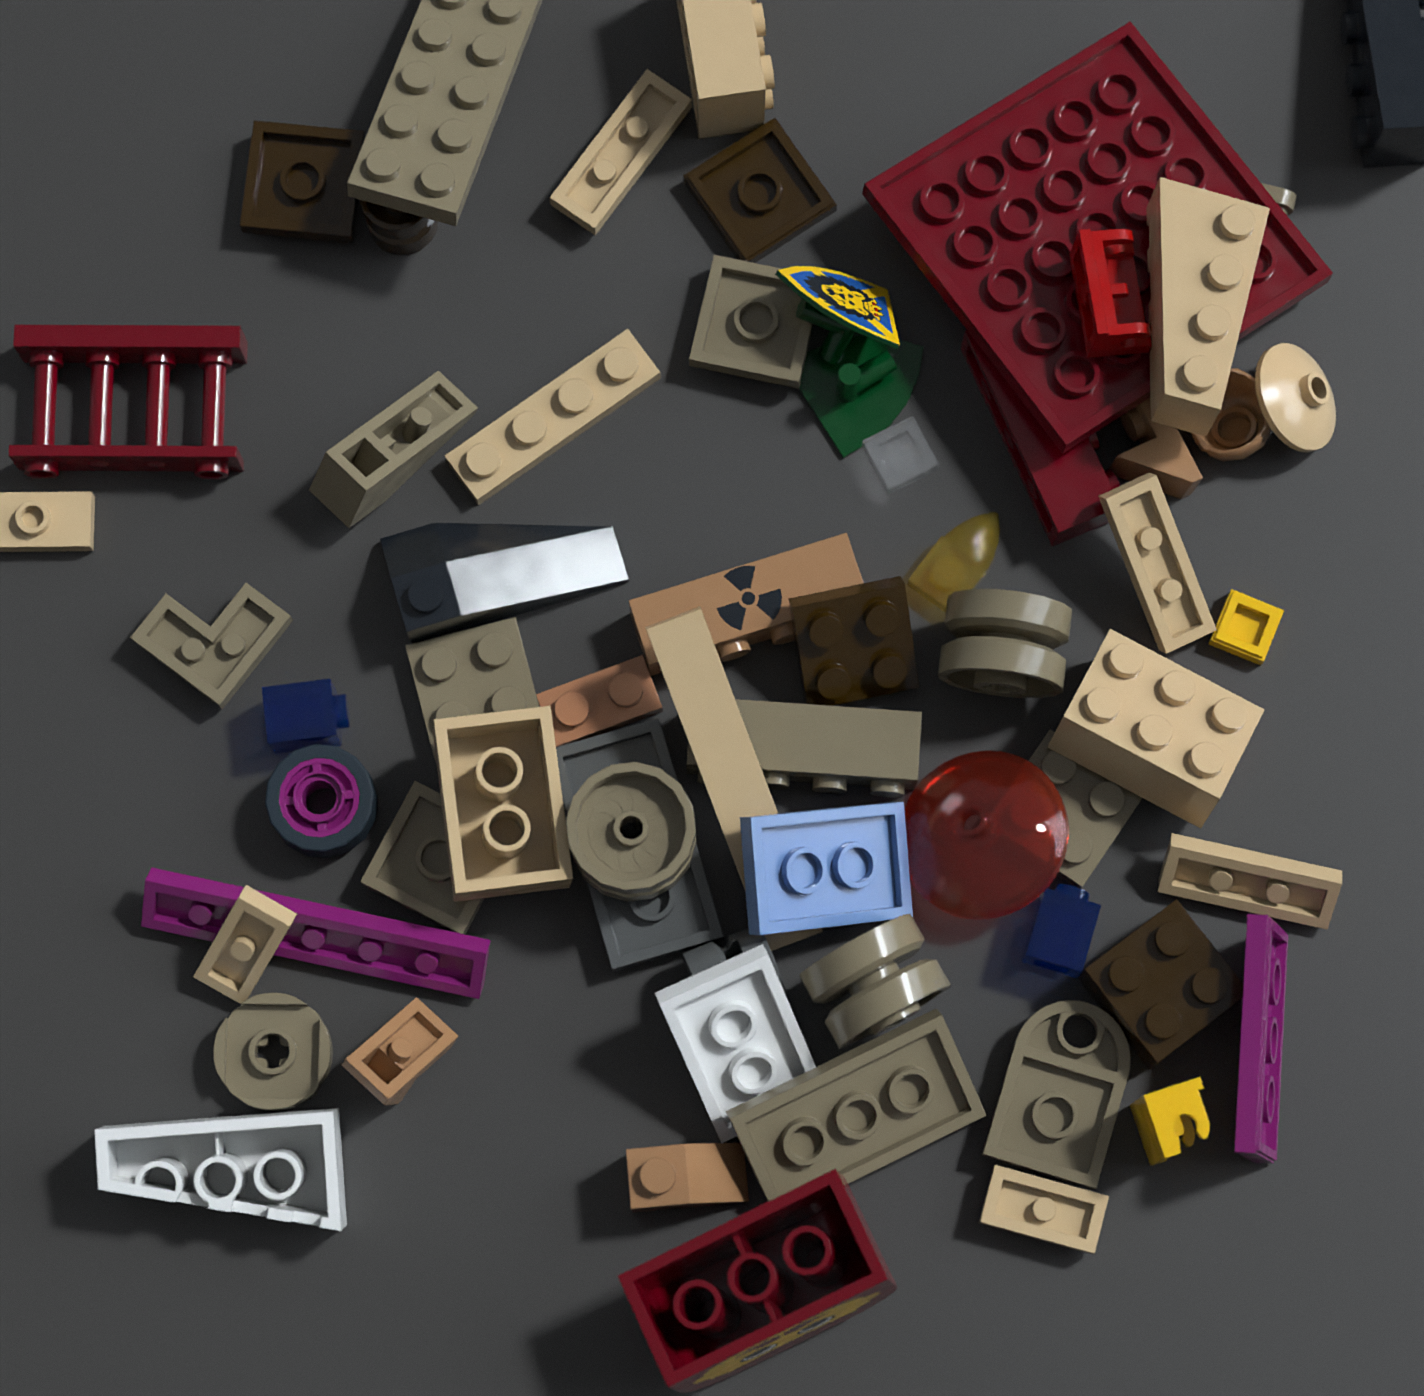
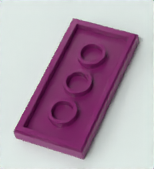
M1247 914L1235 1152L1254 1163L1274 1164V1161H1277L1288 934L1269 915Z

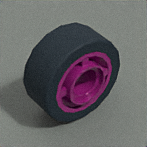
M314 744L294 750L277 764L267 782L265 806L270 824L289 847L306 856L331 858L351 851L366 839L376 820L378 797L369 772L356 756L337 746ZM325 788L336 792V803L329 812L320 815L308 811V799L316 790Z

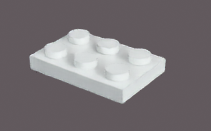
M763 944L655 992L721 1143L737 1137L726 1111L816 1067Z

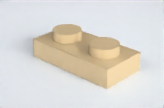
M245 885L193 977L240 1004L243 1003L250 996L297 913Z
M994 1165L979 1224L1093 1255L1096 1251L1109 1196Z

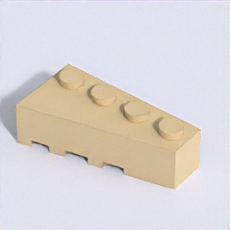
M1162 177L1159 178L1146 207L1147 226H1149L1147 257L1151 294L1148 304L1152 348L1149 353L1151 421L1206 437L1222 407L1270 208Z

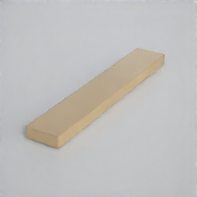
M697 607L645 628L745 889L740 817L778 814L704 615L701 608ZM822 928L766 934L765 937L771 951L823 931Z

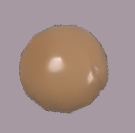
M1231 368L1221 410L1207 436L1191 433L1195 443L1202 452H1207L1210 457L1220 461L1241 460L1265 445L1271 428L1267 424L1258 403L1255 377L1238 368Z

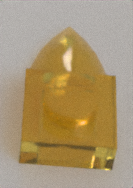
M997 512L985 513L970 518L953 528L945 537L941 536L908 579L907 585L946 613L948 595L956 591L975 589L987 573L999 542L1000 527Z

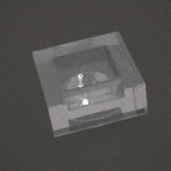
M913 416L864 439L862 442V448L887 495L938 470L939 463Z

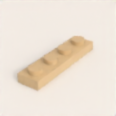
M626 329L445 455L446 462L476 503L480 505L661 379V372L631 332Z

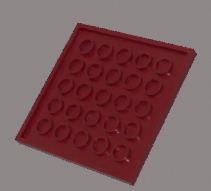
M1131 21L864 183L862 191L865 199L1062 454L1150 398L1149 353L1087 357L1069 257L1079 230H1132L1135 252L1133 256L1145 322L1149 324L1148 304L1151 294L1147 257L1149 226H1147L1146 207L1160 177L1270 208L1238 340L1327 284L1333 275L1330 268Z

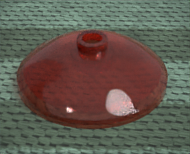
M976 751L944 762L931 771L918 784L904 808L910 882L930 904L956 917L974 920L992 919L1022 909L1048 888L1059 872L1066 855L1069 841V821L1066 807L1059 791L1040 768L1028 760L1011 753ZM973 815L981 816V822L977 828L965 830V822L969 817Z

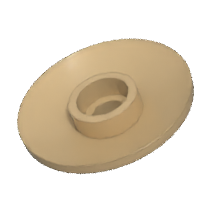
M1280 343L1265 350L1257 363L1255 389L1260 409L1267 424L1284 444L1296 451L1313 452L1324 447L1330 441L1336 423L1335 401L1324 372L1306 351L1296 345Z

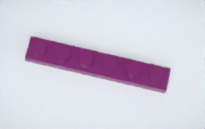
M151 867L145 879L141 927L213 942L244 887ZM256 890L297 913L274 953L276 956L480 999L485 982L491 940Z

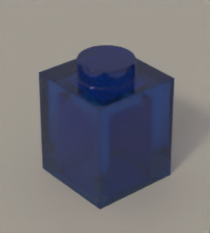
M331 679L262 687L267 742L274 754L293 752L294 750L314 744L343 745L341 729L350 728L348 699L346 694L337 695L336 688Z
M1057 884L1055 891L1045 888L1038 901L1021 962L1077 978L1083 971L1101 905L1089 901V892L1074 886Z

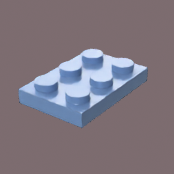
M887 802L740 817L749 935H766L892 920L905 914H911L913 917L904 802Z

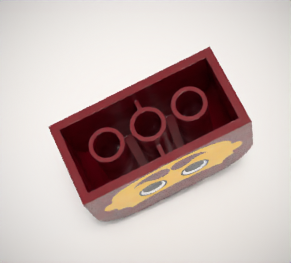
M836 1168L618 1275L667 1387L681 1393L707 1387L744 1371L869 1309L890 1296L898 1288L846 1178Z

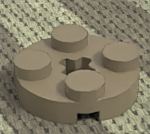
M283 993L258 994L241 1003V1006L235 1009L229 1018L226 1017L219 1027L213 1050L216 1071L230 1093L250 1107L263 1111L288 1110L315 1097L329 1074L333 1058L332 1039L319 1014L297 997ZM279 1036L281 1045L289 1047L290 1050L288 1058L280 1059L279 1067L268 1068V1061L264 1058H258L257 1054L259 1047L268 1046L269 1037Z

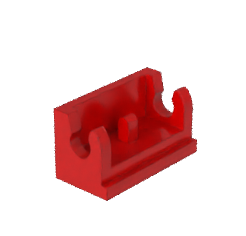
M1081 229L1078 231L1069 254L1088 358L1149 353L1152 347L1150 325L1145 322L1134 263V239L1132 230L1129 229L1098 231Z

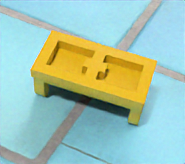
M1200 1077L1143 1095L1129 1105L1150 1166L1165 1162L1168 1158L1181 1154L1180 1136H1182L1181 1140L1186 1147L1193 1145L1195 1130L1191 1118L1196 1124V1133L1199 1138L1204 1140L1208 1137L1210 1124L1199 1091L1204 1089Z

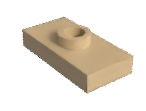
M92 491L0 492V552L94 551V494Z

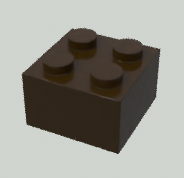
M1177 899L1094 961L1078 976V979L1102 1010L1107 1012L1119 1024L1126 1036L1127 1042L1148 1069L1152 1068L1243 998L1244 984Z

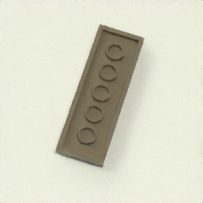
M421 0L347 182V195L349 197L457 226L543 0Z

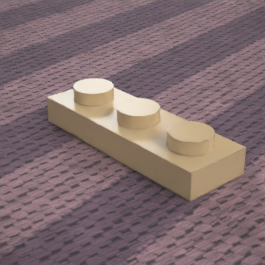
M647 69L550 196V205L596 236L690 111L692 99Z
M1147 473L1098 496L1159 651L1167 654L1216 631V626L1157 475Z
M1171 833L1158 879L1157 892L1328 929L1342 886V870Z

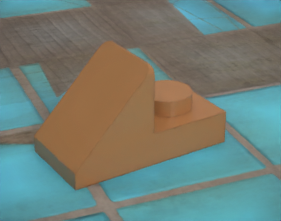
M1150 398L1121 416L1125 432L1132 441H1139L1140 445L1116 456L1109 469L1114 472L1116 477L1127 481H1132L1147 473L1155 474L1158 477L1163 493L1183 499L1193 493L1203 477L1178 429L1151 421Z
M416 997L344 1060L342 1066L384 1105H395L402 1101L415 1080L451 1049L459 1036Z

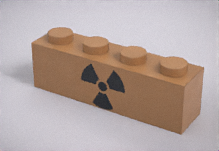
M844 533L629 600V611L650 676L662 673V670L645 627L700 607L721 662L730 661L750 653V645L771 639L773 645H780L795 640L789 598L853 586L864 582L848 535Z

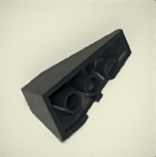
M431 523L380 538L390 578L411 644L479 627L629 582L613 527Z

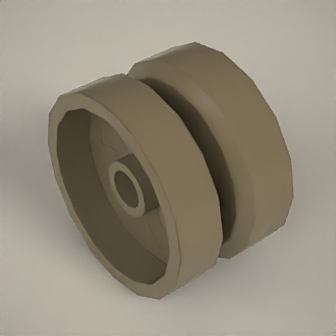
M968 589L956 591L948 595L944 625L945 629L957 637V639L941 646L938 670L939 679L951 686L967 691L995 696L1043 698L1063 693L1066 659L1053 649L1069 642L1072 609L1060 601L1020 591Z
M639 762L610 765L588 777L572 798L566 819L571 856L583 879L603 895L627 902L653 899L673 888L689 869L696 847L693 805L681 784L661 768ZM627 823H634L635 828L638 831H642V833L635 839H627L622 836L624 835L622 826Z
M911 914L899 916L858 936L827 954L799 975L813 1003H828L850 993L851 997L831 1010L825 1021V1025L839 1049L856 1043L872 1034L874 1036L896 1026L919 1012L923 1005L950 988L951 985L936 959L919 960L899 969L898 965L916 954L925 940Z

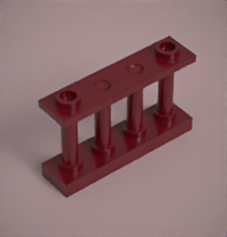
M14 325L13 346L23 362L29 363L31 367L35 368L32 445H9L8 455L19 471H25L24 474L26 476L41 479L56 478L59 476V471H194V475L199 478L224 479L229 476V472H244V460L237 446H224L226 370L231 369L232 364H247L248 342L241 326ZM64 363H86V366L91 368L88 445H54L58 369L63 368ZM120 363H142V367L147 369L144 445H111L114 370L120 367ZM176 363H198V367L204 369L201 446H167L170 370L176 368Z

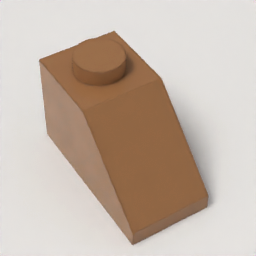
M740 1143L677 1144L626 1149L632 1213L749 1202L745 1153Z

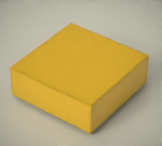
M1231 589L1216 623L1217 630L1212 633L1208 644L1261 666L1266 658L1284 610Z

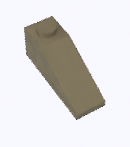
M437 371L326 451L309 491L350 528L388 500L476 414L478 407L440 371Z

